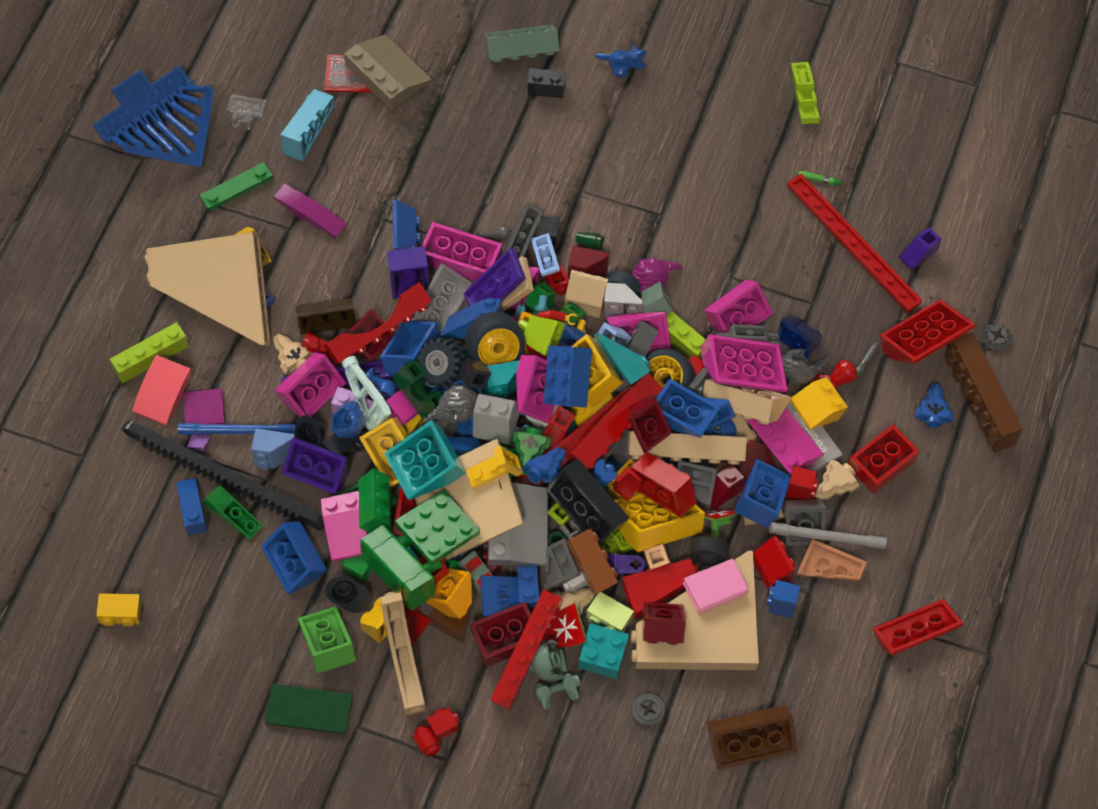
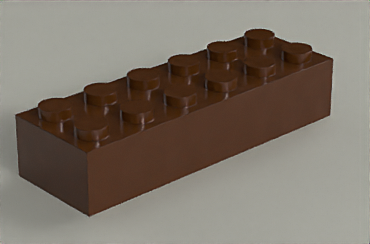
M974 333L960 336L951 342L945 357L946 363L952 368L954 379L957 383L959 382L962 388V395L965 399L967 398L970 404V411L976 416L980 430L984 431L988 446L992 447L994 453L1016 445L1023 428Z

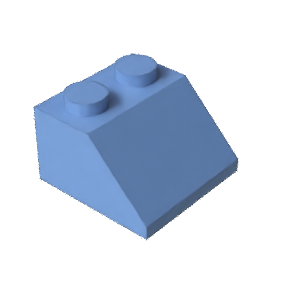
M256 428L251 447L255 466L260 469H274L284 463L292 438L295 435Z

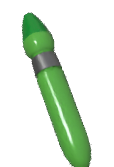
M799 171L797 173L798 175L802 174L809 180L827 183L832 186L841 185V181L834 177L829 178L807 171Z

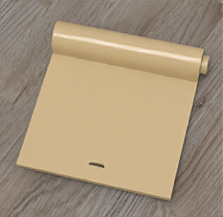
M495 439L459 456L458 458L465 471L495 456L493 448L499 446L500 442L498 439ZM466 471V474L453 483L415 498L416 504L419 506L444 490L480 529V535L444 557L443 561L524 525L509 473L474 489L471 487Z

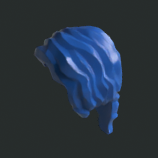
M349 401L339 406L338 411L332 415L331 429L338 437L345 439L355 438L365 427L364 412L360 409L361 407L358 402Z

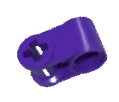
M607 554V562L610 567L615 569L617 574H636L644 569V560L640 556ZM634 559L641 563L637 570L630 566Z

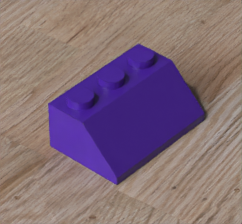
M293 437L282 474L333 494L341 491L348 473L347 457Z

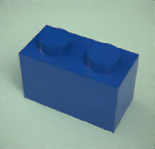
M537 565L517 566L519 604L526 602L529 611H533L539 600Z
M776 580L775 587L771 586L766 603V605L770 606L768 613L792 618L800 585Z

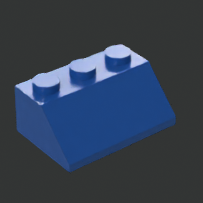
M393 200V250L415 247L417 243H420V232H417V227H420V216H416V209L400 201Z
M300 522L282 523L261 546L287 594H291L315 582L327 570Z

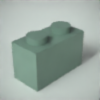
M661 282L640 292L643 302V313L666 312L667 315L672 312L669 295Z

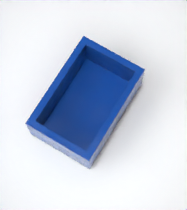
M408 321L405 324L404 322L401 323L380 356L386 374L394 375L400 368L414 359L419 362L417 355L421 354L419 352L420 348H425L423 344L430 342L432 339L441 338L437 322Z
M548 345L543 404L587 408L592 349Z

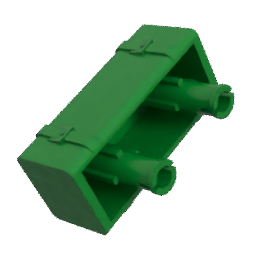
M382 525L360 540L361 558L393 592H401L403 603L412 611L434 596V577L431 574L442 568L441 562L438 561L434 565L427 562L422 565L407 549L408 546L412 545L407 537L403 535L397 539L385 525Z

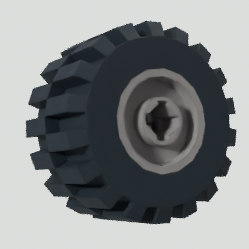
M452 338L432 339L430 342L423 344L425 348H420L419 352L421 354L417 355L419 364L427 374L423 381H428V384L431 386L447 387L461 380L459 371L465 359L470 358L469 354L465 353L467 350L465 346H461L462 343Z

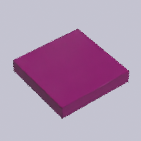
M222 388L183 392L185 423L225 424Z

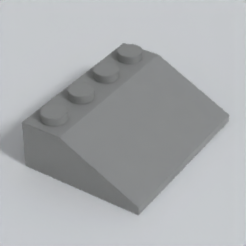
M512 483L524 525L488 541L487 565L546 566L548 492L544 487Z

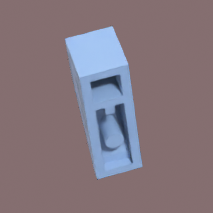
M549 233L531 238L541 275L545 276L560 271Z

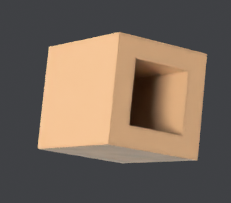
M664 544L644 551L650 569L671 564Z

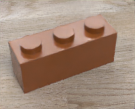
M587 529L566 540V543L592 594H598L618 583L616 579L618 576L615 569L609 566L607 562L608 555L604 549L600 548L597 534L591 531V529Z

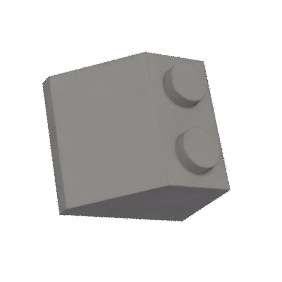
M478 394L473 410V437L487 441L498 439L500 443L510 445L520 414L518 412V404L512 400Z

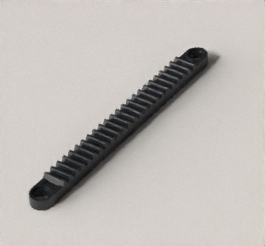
M127 420L121 428L127 436L142 443L144 449L148 447L150 452L155 450L156 455L162 454V457L164 459L168 457L170 462L175 460L176 465L181 463L183 468L188 466L189 471L195 470V473L197 475L201 473L203 478L208 476L209 481L215 479L217 485L222 483V487L226 488L228 486L229 491L235 489L237 495L242 493L243 498L248 496L249 501L255 500L257 505L262 503L263 508L269 506L271 512L276 510V514L282 513L283 518L289 516L291 522L296 520V522L306 524L318 531H322L325 527L323 516L133 421Z

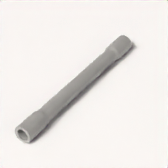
M771 522L769 526V533L776 535H790L857 544L885 549L887 545L886 537L856 535L790 526L789 524Z

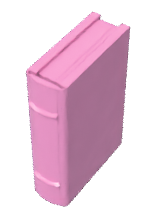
M733 559L684 578L685 582H683L698 614L748 594V587Z

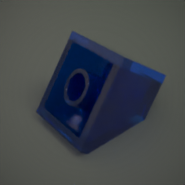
M793 315L784 317L780 321L778 330L779 341L792 350L805 349L804 356L808 359L821 343L822 335L820 332L806 325L801 318H796Z

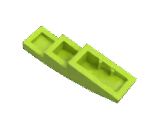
M809 62L791 63L793 85L801 124L819 123L817 98Z

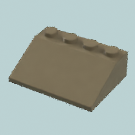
M386 34L358 43L344 53L345 66L391 111L432 81V78Z

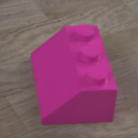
M750 280L743 281L704 310L711 326L718 333L728 332L729 328L734 324L758 325L773 314L759 283Z
M314 352L274 391L282 402L299 417H311L335 394L337 388H342L346 382L325 354Z

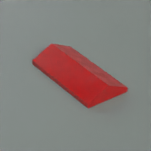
M942 599L873 628V632L883 651L893 656L963 626V622L946 601Z

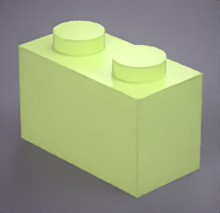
M600 592L589 606L586 618L594 625H600L624 633L633 619L634 611Z

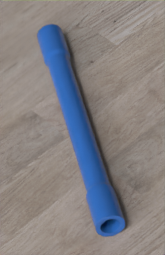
M178 424L179 435L255 434L256 428L296 435L295 424Z

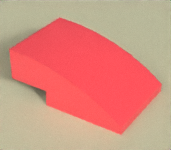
M156 355L143 380L132 411L167 426L183 399V392L193 376L191 369Z

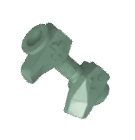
M567 673L565 678H562V682L547 687L546 684L538 683L534 689L538 701H541L542 707L547 710L551 708V694L561 690H565L571 700L578 699L577 687H580L581 683L578 675L573 676Z

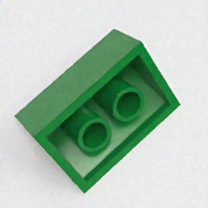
M373 468L358 480L359 529L371 533L380 526L385 525L393 534L392 491L389 475Z

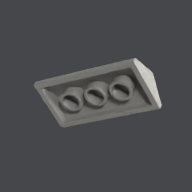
M441 263L426 290L432 300L427 304L429 308L422 313L416 311L413 314L414 318L410 321L437 322L441 333L448 317L458 311L465 298L463 293L472 285V282Z

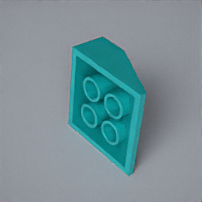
M432 420L384 453L408 500L447 486L466 474L442 427Z

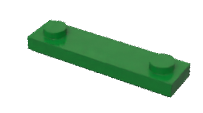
M263 162L200 194V199L208 211H211L272 180L273 175Z

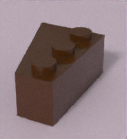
M472 582V604L461 619L449 617L436 608L429 615V625L464 644L477 589Z

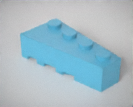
M316 89L307 96L303 105L280 134L284 155L300 161L305 160L335 107L334 96Z

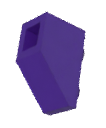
M928 227L914 238L899 256V259L909 269L913 270L939 250L942 239Z

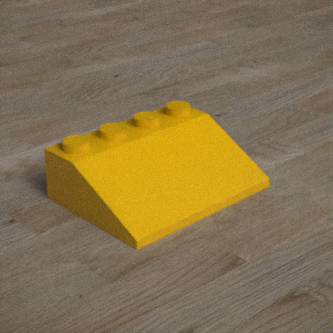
M636 493L628 502L623 498L614 500L630 518L620 531L626 542L637 552L693 536L703 531L705 512L696 504L680 518L640 493Z

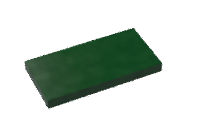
M272 683L265 724L346 735L353 694Z

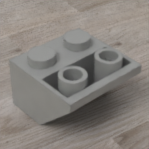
M607 283L604 299L605 319L606 317L620 314L643 313L642 300L626 284Z

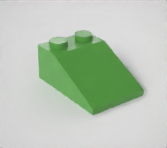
M336 606L298 618L317 674L356 661L352 641Z

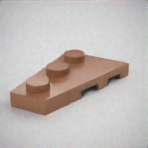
M812 539L796 576L859 582L867 562Z

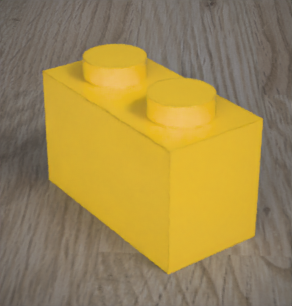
M99 594L97 607L99 623L105 626H113L114 624L133 626L134 624H140L142 609L140 595Z

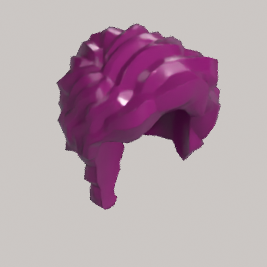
M655 258L642 259L634 267L632 276L640 283V292L658 282H661L665 289L669 272L678 269L682 270L683 267L680 263L657 260Z

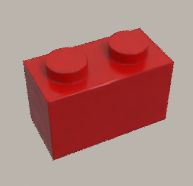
M794 466L785 499H814L819 481L815 479L817 472Z

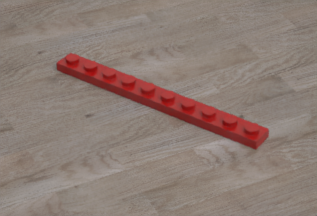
M799 174L787 183V188L907 314L922 303V299L802 174Z

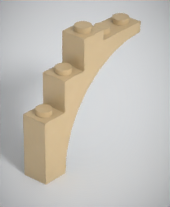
M389 592L380 597L381 612L405 714L410 715L426 711L425 702L412 652L401 592Z

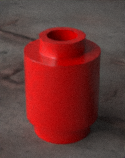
M423 725L414 731L415 734L412 738L422 754L426 755L427 758L434 756L441 750L440 742L429 726L425 727Z

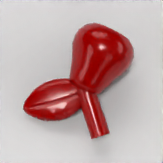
M843 359L836 364L830 376L818 374L809 383L811 384L827 377L837 391V386L854 382L858 377V371L849 360Z

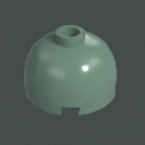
M553 639L541 643L530 666L533 673L535 672L540 679L548 682L565 678L563 672L567 671L564 653L562 649H557L555 645L558 643Z

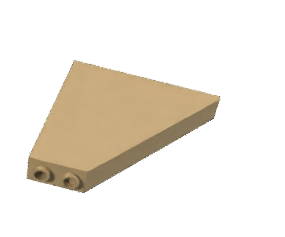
M250 232L146 249L145 261L149 270L147 280L150 286L260 345L271 346L259 234Z
M747 551L734 560L748 587V594L699 614L687 591L667 603L684 606L686 619L684 644L670 645L667 642L651 644L643 641L642 620L638 622L635 630L631 631V643H635V650H632L631 659L632 662H635V669L756 670L759 659L753 551Z

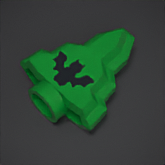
M526 427L525 432L513 431L512 441L516 444L515 452L519 455L522 471L526 462L536 459L538 456L543 455L545 449H549L552 438L542 436V430Z

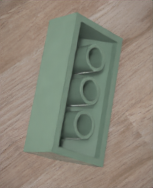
M554 25L483 33L487 56L492 62H501L503 58L517 60L520 59V56L526 55L528 58H533L541 53L554 55L555 52L560 51L558 32Z

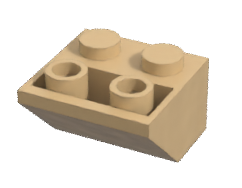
M572 270L564 305L572 303L585 312L586 315L600 318L604 308L608 279Z

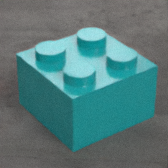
M590 623L586 635L587 641L584 642L578 668L617 679L627 648L629 634Z

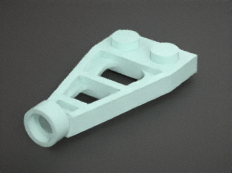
M350 356L342 362L355 401L359 403L360 409L364 412L366 427L368 431H371L386 422L392 413L382 395L358 366L359 362L356 357ZM358 379L364 386L362 390L359 387ZM367 394H369L374 401V404L371 406L369 410L365 402V397L367 396Z

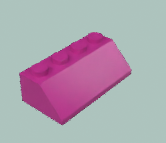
M787 408L784 409L778 421L770 422L769 425L760 424L754 418L746 419L790 475L794 466L807 469L824 456L823 452Z

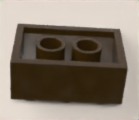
M340 298L336 301H321L316 304L296 306L300 335H305L307 332L318 333L350 328L356 323L352 298Z

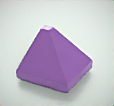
M207 434L192 435L187 449L205 454L212 436Z

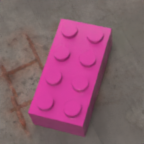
M432 222L422 247H425L429 267L438 269L439 265L443 263L462 277L474 281L479 279L500 258L502 253V243Z

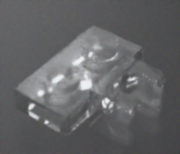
M231 94L227 112L233 114V126L237 128L241 122H246L247 130H250L254 118L263 119L267 101Z

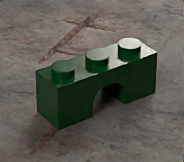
M414 359L400 368L392 378L423 420L424 417H428L429 413L439 406L442 394L439 390L430 394L424 389L422 380L427 374L419 362Z

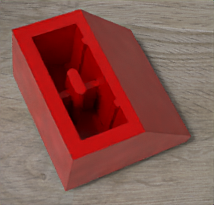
M777 536L772 537L753 552V564L768 592H770L771 586L775 587L776 580L791 583L796 568L795 563L791 557L788 558L786 547L782 541L778 540Z

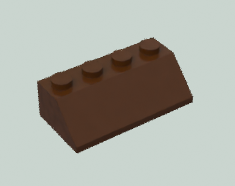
M786 705L707 722L709 741L718 770L797 752L793 716Z

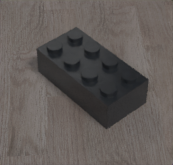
M578 459L562 468L546 488V491L582 532L591 529V531L597 534L600 547L610 541L630 519Z

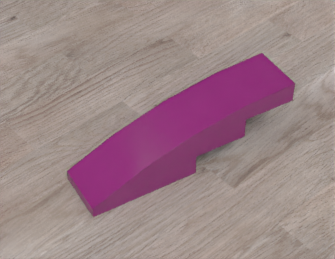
M283 184L273 197L301 221L305 219L317 230L321 228L334 239L347 224L316 201L286 184Z

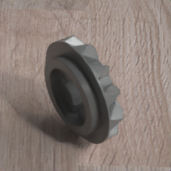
M995 322L992 325L988 324L983 329L981 338L987 348L994 351H1002L1009 347L1012 335L1003 324L998 325ZM999 332V338L994 341V336Z
M643 694L635 699L632 712L634 718L640 724L650 726L657 724L663 719L665 707L663 701L658 696ZM652 704V712L654 713L649 712L648 715L644 716L645 709L643 708H648Z

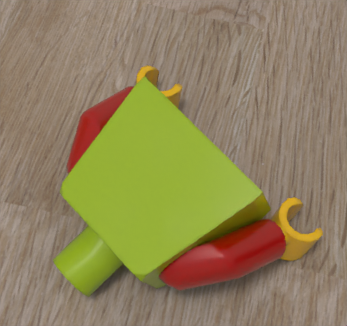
M547 310L539 312L537 316L531 315L529 321L520 320L518 325L524 332L526 348L530 355L547 360L548 345L558 346L566 326L564 321H567L570 325H575L576 323H570L569 317H577V315H566L564 312Z

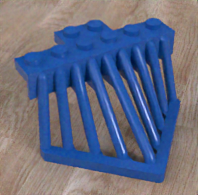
M180 65L152 84H150L142 70H139L111 89L120 106L92 124V126L104 143L111 141L122 148L125 153L200 167L203 162L214 91L209 85H192L195 83L194 80L188 78ZM183 92L204 93V97L199 99ZM174 98L198 105L201 108L200 117L179 105ZM165 104L194 122L199 127L198 134H194L173 116ZM156 111L192 140L195 144V152H192L163 123ZM145 116H147L187 157L182 156L178 149L174 148L157 130H155ZM137 122H138L154 139H156L169 153L163 152L161 146H160V145H157L152 139H150V138L140 129V127L138 126ZM128 128L152 150L146 149L143 142L139 141L129 133ZM119 135H121L134 146H131L128 142H124L123 140H121L119 138Z

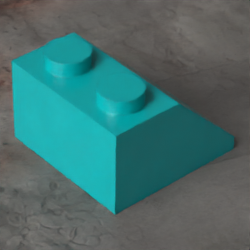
M520 360L486 366L491 372L484 387L487 396L509 400L517 389L516 372Z

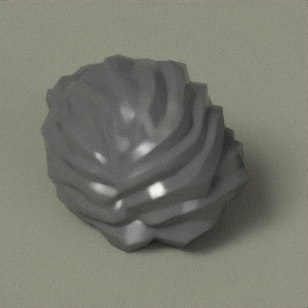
M805 349L790 350L786 355L782 356L785 378L794 385L813 381L814 377L823 370V367H826L832 361L831 355L811 364L804 356Z
M467 385L452 386L440 398L439 406L429 413L428 417H424L423 422L428 423L431 420L437 422L443 419L450 423L467 421L473 417V410L478 397L477 393Z

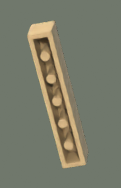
M627 431L626 454L632 455L631 459H640L645 453L634 431ZM672 433L648 451V453L658 456L661 460H663V457H670V461H682V458H689V462H701V459H709L708 463H720V460H728V464H739V461H745L747 438L702 435L699 438L688 434Z

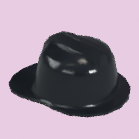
M301 416L296 421L295 433L297 439L322 448V441L326 434L323 424L309 416Z
M339 575L333 577L326 585L325 594L328 600L346 611L359 613L365 611L371 603L369 590L351 576Z

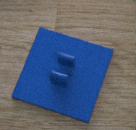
M480 576L482 616H491L519 604L517 577Z

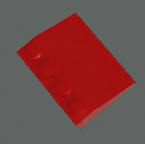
M939 299L880 334L882 350L894 361L915 364L969 332L976 325Z

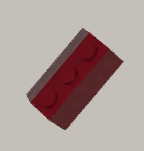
M526 602L469 624L485 668L511 657L531 616Z

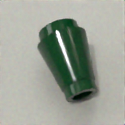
M578 232L575 242L589 249L600 251L604 244V236H601L600 233Z

